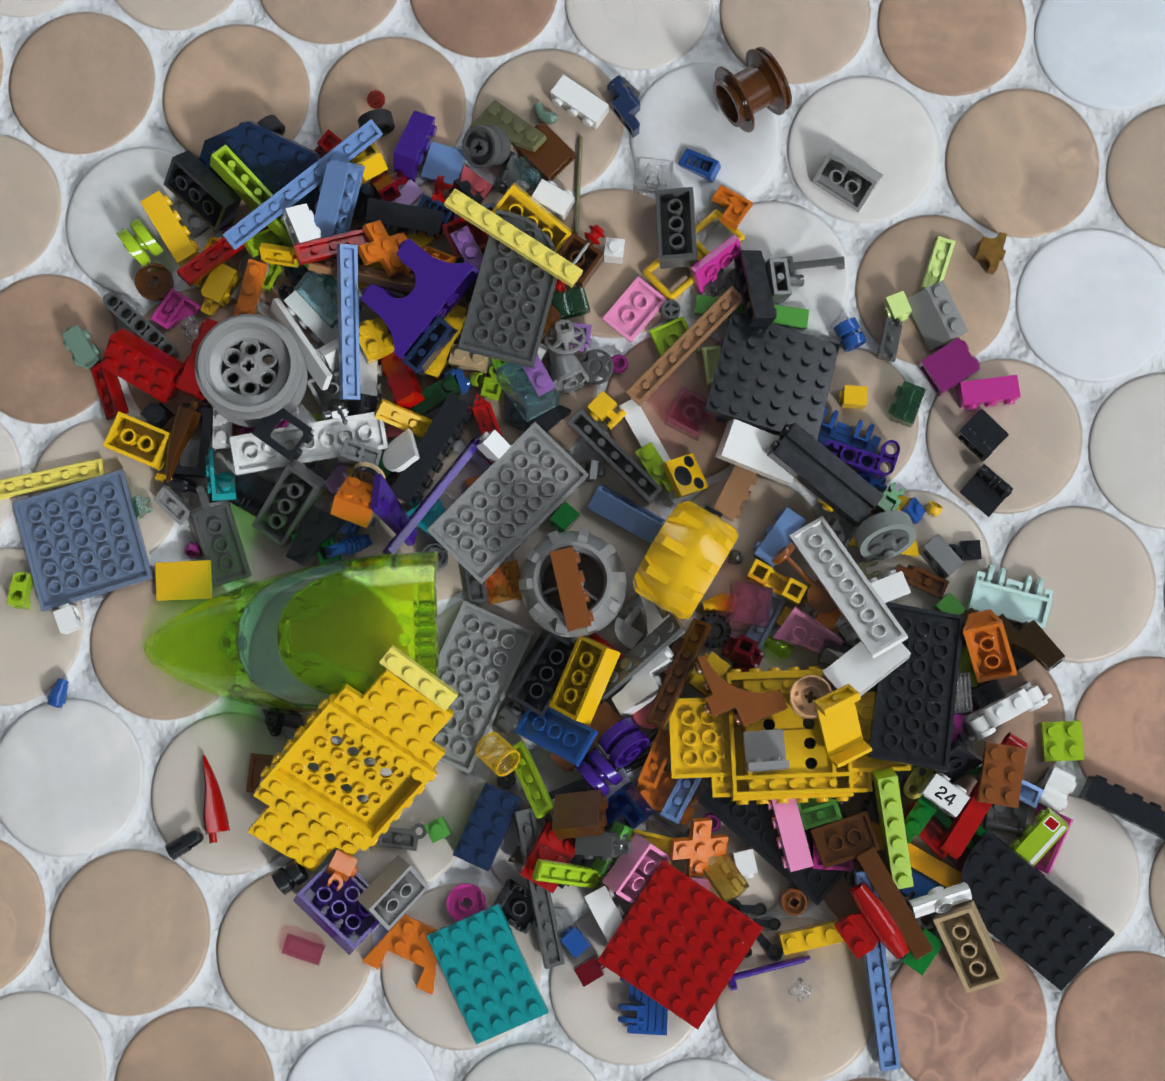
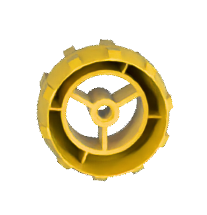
M690 500L679 503L665 521L633 578L635 592L655 603L662 610L670 612L680 619H689L738 539L739 534L736 528Z

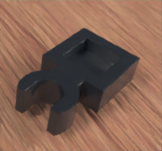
M980 540L960 541V547L955 544H949L954 552L960 555L962 561L982 559Z

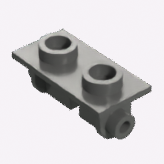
M511 152L508 159L502 164L494 182V188L507 192L516 181L524 161L518 158L517 153Z

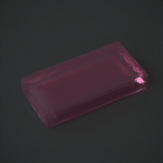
M288 933L281 953L320 965L326 945Z

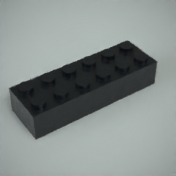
M451 393L448 395L417 446L420 459L403 470L391 488L398 500L412 508L416 505L419 506L423 501V493L426 489L429 490L434 482L432 478L442 470L444 466L443 460L451 455L454 449L452 447L455 441H459L464 433L462 429L465 425H469L473 419V411L468 403Z

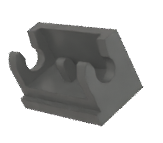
M889 317L885 319L876 359L895 362L902 330V321L892 322V318Z
M346 438L341 447L337 462L354 467L359 462H368L378 466L382 451Z
M939 534L918 550L924 560L943 579L949 577L964 564Z

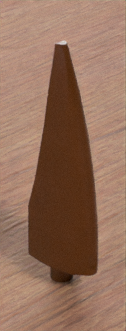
M191 400L189 408L176 407L167 447V483L170 482L183 451L196 431L201 413L196 411L199 403L197 401Z

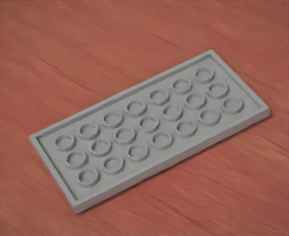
M534 422L501 458L496 460L427 531L482 585L588 478L589 474Z
M463 601L431 671L433 675L458 692L457 698L448 707L454 711L453 717L432 740L446 749L445 755L439 761L471 774L478 758L475 752L476 746L482 737L490 732L504 701L505 693L513 681L534 632L466 601Z

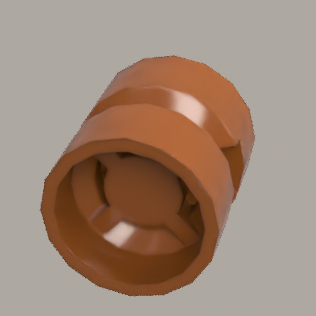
M788 887L781 891L779 904L787 914L797 916L805 911L807 899L799 889Z

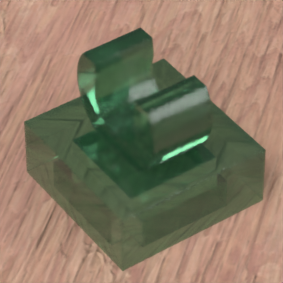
M142 495L134 496L132 504L137 519L143 518L147 513H151L154 510V507L147 508L145 506V503H149L151 498L143 499Z

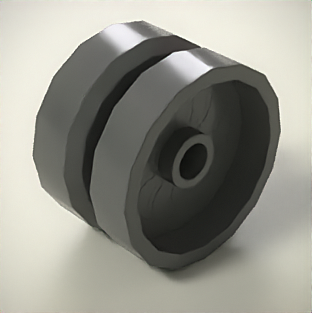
M498 125L474 126L470 128L462 140L464 158L475 168L496 167L503 164L508 159L510 153V140L507 133Z

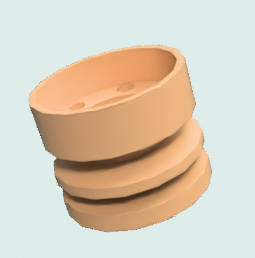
M804 676L793 684L789 692L791 709L804 719L817 718L814 701L831 693L832 689L826 680L819 676ZM809 693H812V697L815 698L811 703H808V699L805 698Z

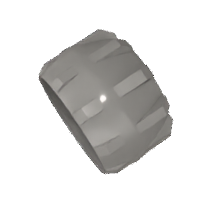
M580 528V531L558 533L556 530L548 533L549 537L540 542L533 550L529 549L525 556L526 560L519 580V590L523 604L528 614L538 625L555 635L578 638L597 633L617 616L626 597V572L617 554V550L611 543H606L603 539L590 534V530ZM573 547L574 552H579V556H586L598 565L604 577V588L599 600L588 592L589 600L594 603L588 609H592L594 617L591 627L568 632L563 611L553 607L546 599L559 593L558 587L556 586L543 592V578L547 568L552 563L550 552ZM585 582L582 583L583 590H585Z

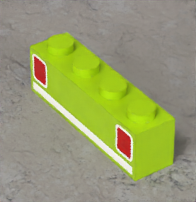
M1049 807L1045 811L1042 809L1036 815V821L1024 828L1023 835L1019 840L1015 839L1010 844L1013 850L1033 866L1069 828L1067 821Z

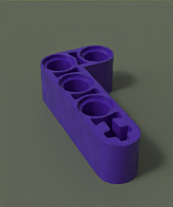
M828 440L822 444L826 448L830 446L831 450L834 451L832 453L834 455L838 454L837 457L850 468L882 478L887 477L894 471L900 453V445L895 440L885 442L880 447L878 455L833 440ZM887 445L894 448L893 454L886 452ZM843 452H850L852 459L845 460ZM863 457L870 460L868 467L862 464L861 459ZM881 463H885L888 466V472L885 473L880 470Z

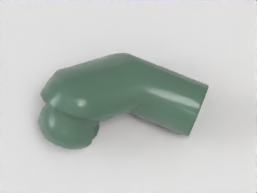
M542 102L533 105L540 122L545 124L557 122V115L545 111Z

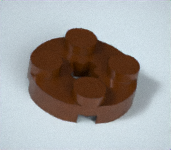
M150 263L137 272L135 286L145 299L159 301L164 300L170 289L173 288L174 279L165 266L158 263ZM157 278L159 283L153 287L150 281H154Z

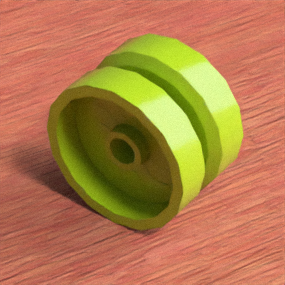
M136 218L130 223V227L135 233L134 236L126 228L121 229L116 234L130 255L136 258L144 267L151 262L150 256L145 251L146 249L156 257L163 253L164 249L144 224Z

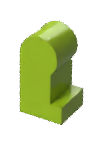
M15 572L13 574L7 605L13 608L30 610L31 602L29 600L33 587L31 573Z

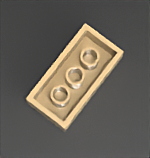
M973 899L952 906L951 910L946 913H935L933 921L967 993L1005 981L1006 970Z

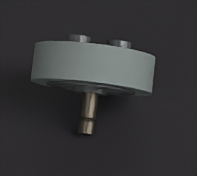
M877 509L873 510V516L860 524L855 532V540L860 553L869 560H884L897 556L907 550L914 543L917 536L910 516L903 511L897 510L881 513Z

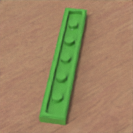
M697 295L694 315H703L719 297ZM743 303L734 312L746 315ZM774 305V308L777 310V318L772 324L807 329L808 309Z

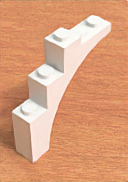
M640 595L647 616L648 636L670 615L667 611L662 610L655 603ZM682 632V633H681L675 640H673L671 643H673L674 641H676L677 639H679L680 637H682L685 633ZM668 646L638 671L626 686L612 697L620 715L630 717L656 699L663 684L662 679L658 675L669 668L673 662L672 657L674 654Z

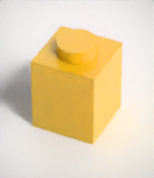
M844 385L838 394V402H841V408L864 409L867 406L868 386Z

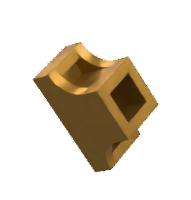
M1000 232L995 238L982 237L978 242L974 260L980 261L985 265L986 273L993 275L998 269L999 262L1003 260L1006 252L1003 249L1007 237L1006 233Z

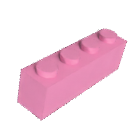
M788 799L789 803L777 804L776 800H768L769 804H767L769 810L772 809L774 816L771 818L773 829H777L779 837H776L779 849L782 848L784 854L781 857L783 867L787 868L789 872L814 866L796 799Z

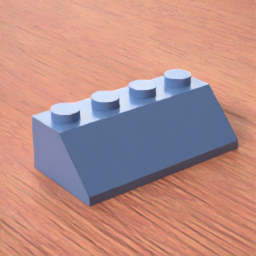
M338 160L327 162L323 171L324 178L319 188L320 195L315 205L316 212L314 217L316 227L320 228L321 238L349 232L365 166Z

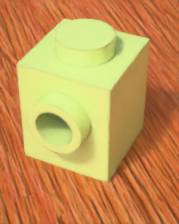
M904 291L888 296L883 301L886 318H892V322H898L899 320L903 322L909 319L908 316L911 314L912 309Z

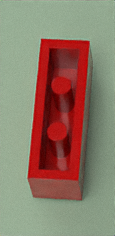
M392 352L381 359L383 365L381 370L388 379L387 386L393 392L394 396L392 399L394 403L410 409L425 400L415 372L403 362L404 359L399 358Z

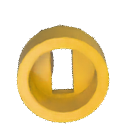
M929 501L926 506L927 515L932 513V517H936L941 513L943 507L934 501Z

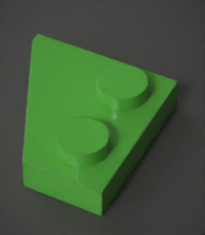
M815 798L808 799L809 802L797 803L804 830L843 819L836 799L828 798L829 802H816Z

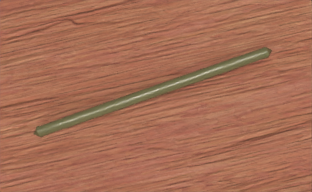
M579 136L574 214V233L576 235L578 234L582 136Z

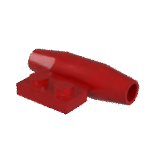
M863 882L855 885L850 892L860 913H850L834 923L835 928L855 957L859 959L874 950L878 941L896 959L905 956L909 952L907 943L900 928L881 900Z

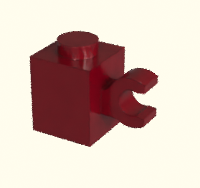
M398 170L392 178L385 171L370 181L380 198L391 202L401 196L397 187L405 184L408 180L403 172Z

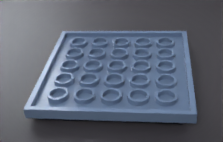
M123 469L13 502L42 612L56 609L63 604H72L154 579L128 481Z

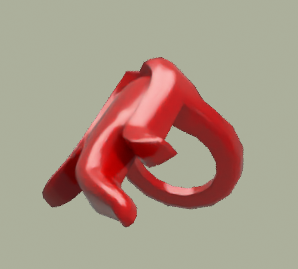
M438 175L434 182L435 193H432L433 201L436 199L442 203L446 201L442 197L445 189H451L453 184H446L444 182L445 176Z

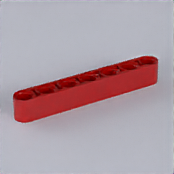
M1011 732L1000 743L1002 745L1027 748V743ZM980 778L970 792L969 800L958 816L954 818L938 847L955 859L961 856L992 805L977 801Z

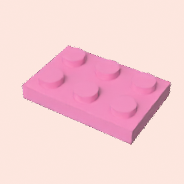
M638 276L605 314L602 321L628 342L632 343L662 308L663 303L667 299Z

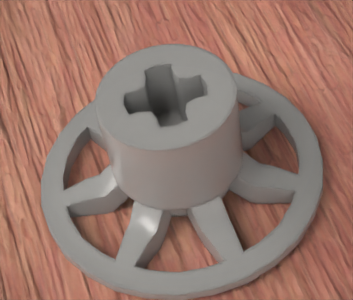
M567 319L558 321L555 324V328H551L545 335L546 346L558 354L577 352L584 346L586 341L584 330L581 327L574 326L573 322ZM555 330V335H550ZM582 336L581 343L577 341L575 338ZM548 340H557L553 346H551L548 342ZM571 342L577 347L569 350V343ZM562 343L564 344L565 350H558L557 348L560 347Z

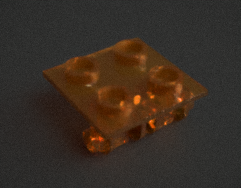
M517 560L504 562L486 580L489 605L522 599L519 590L520 575Z

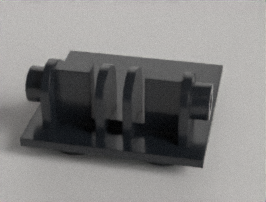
M983 464L959 493L987 517H990L1004 499L1012 493L1013 488L988 466Z
M253 473L242 474L235 486L236 499L229 500V502L257 517L275 485Z
M277 708L262 710L265 715V724L270 735L273 737L281 734L282 726L298 728L300 725H305L303 717L299 712H281Z

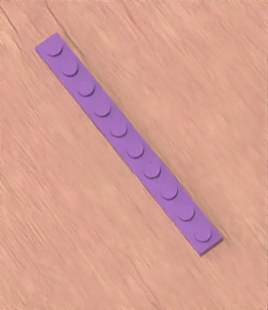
M466 225L451 233L450 236L464 262H469L480 270L483 254ZM538 354L534 369L522 366L538 397L555 389V385Z

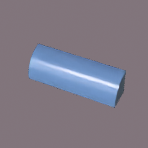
M603 484L597 488L587 507L652 544L666 521Z

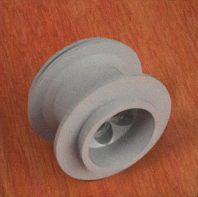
M242 314L229 317L216 324L205 335L196 353L195 376L202 394L222 417L234 424L256 428L262 418L270 416L282 408L292 414L304 397L308 381L305 359L292 334L283 325L271 318L257 314ZM256 350L254 354H247L248 351ZM237 357H239L238 362L235 363V364H232V362H233ZM266 357H273V362L267 365L264 364V359ZM249 364H252L254 368H251L250 371H247L246 368L249 367ZM232 375L238 376V380L235 383H230L229 378ZM266 376L273 377L272 382L269 384L263 383V379ZM254 385V392L247 393V386Z

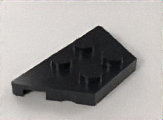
M507 382L503 384L505 423L509 426L525 432L536 422L548 433L562 419L571 414L572 410L540 396L538 397V395Z

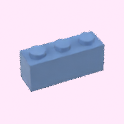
M788 507L784 511L780 510L774 518L777 520L775 525H769L764 532L766 537L763 542L758 541L752 549L755 551L753 557L771 567L775 565L771 562L773 557L792 541L789 535L799 530L806 521Z

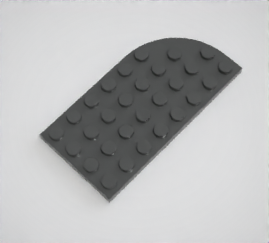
M500 209L496 210V215L556 253L550 237L537 227L535 222L515 213ZM489 235L458 349L534 369L557 278Z

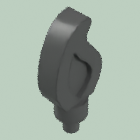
M720 269L717 273V279L714 282L710 281L712 297H715L724 286L723 269Z

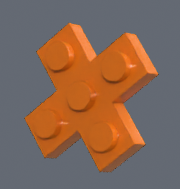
M381 220L365 224L362 228L370 242L358 246V254L364 265L380 261L388 277L404 273L407 268L397 255L399 245L404 240H407L405 233L402 232L389 236Z
M709 817L691 819L689 837L671 838L669 857L672 860L687 859L686 874L688 876L707 875L708 858L711 856L727 855L728 836L726 834L711 835L712 820Z

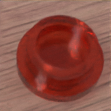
M371 91L367 96V103L373 109H380L385 104V96L381 91Z

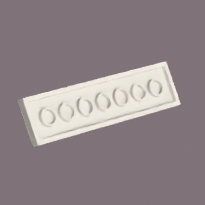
M375 412L345 417L348 420L346 425L342 423L341 418L307 423L306 425L314 430L313 435L315 436L308 445L305 443L301 449L303 453L298 461L305 464L338 458L346 438L378 450H386L388 442L384 421L374 418ZM296 426L274 429L271 433V438L288 450H293L303 436V432ZM252 433L229 437L236 475L282 468L291 463L290 460Z
M823 516L789 535L797 550L873 659L908 639V635Z

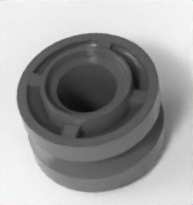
M432 543L423 549L421 561L424 568L430 572H440L447 566L448 552L441 544ZM432 554H438L440 560L432 562L429 557Z

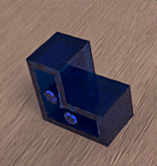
M631 781L623 785L607 799L608 808L605 809L607 825L623 815L633 829L655 813Z

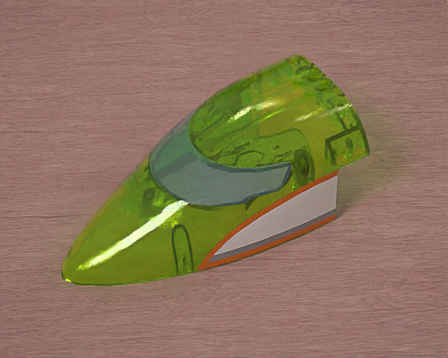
M438 551L384 554L338 561L270 576L236 587L198 603L166 621L149 636L144 645V653L154 666L172 678L212 695L267 709L277 708L285 712L296 711L300 714L315 713L323 698L327 699L331 693L334 695L335 693L338 694L346 683L364 694L386 669L379 661L391 645L397 647L439 678L436 572H439Z

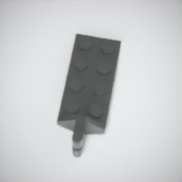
M198 486L196 491L202 506L190 510L205 559L211 560L214 587L252 576L229 500L212 501V493L208 494V487Z

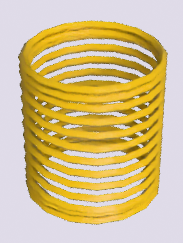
M497 732L486 734L476 746V755L498 776H505L511 773L520 761V753Z

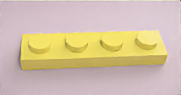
M391 645L379 661L380 664L445 711L458 696L457 691L394 645Z

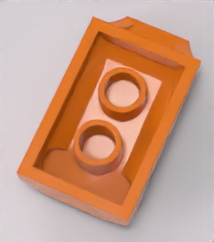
M991 609L969 614L963 628V633L977 682L981 683L1017 675L1003 621Z

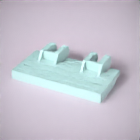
M994 565L988 566L987 573L977 571L968 609L971 607L976 611L991 609L997 616L1003 613L1007 619L1021 623L1026 621L1030 623L1035 620L1041 628H1045L1052 603L1053 590L1044 589L1043 596H1041L1044 584L1043 578L1037 580L1034 594H1031L1029 590L1032 583V575L1027 574L1024 585L1022 582L1006 579L1004 587L1005 568L1000 569L996 584L991 583Z

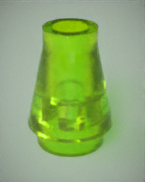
M770 635L764 643V646L769 648L780 659L784 658L787 660L794 649L790 642L774 639Z

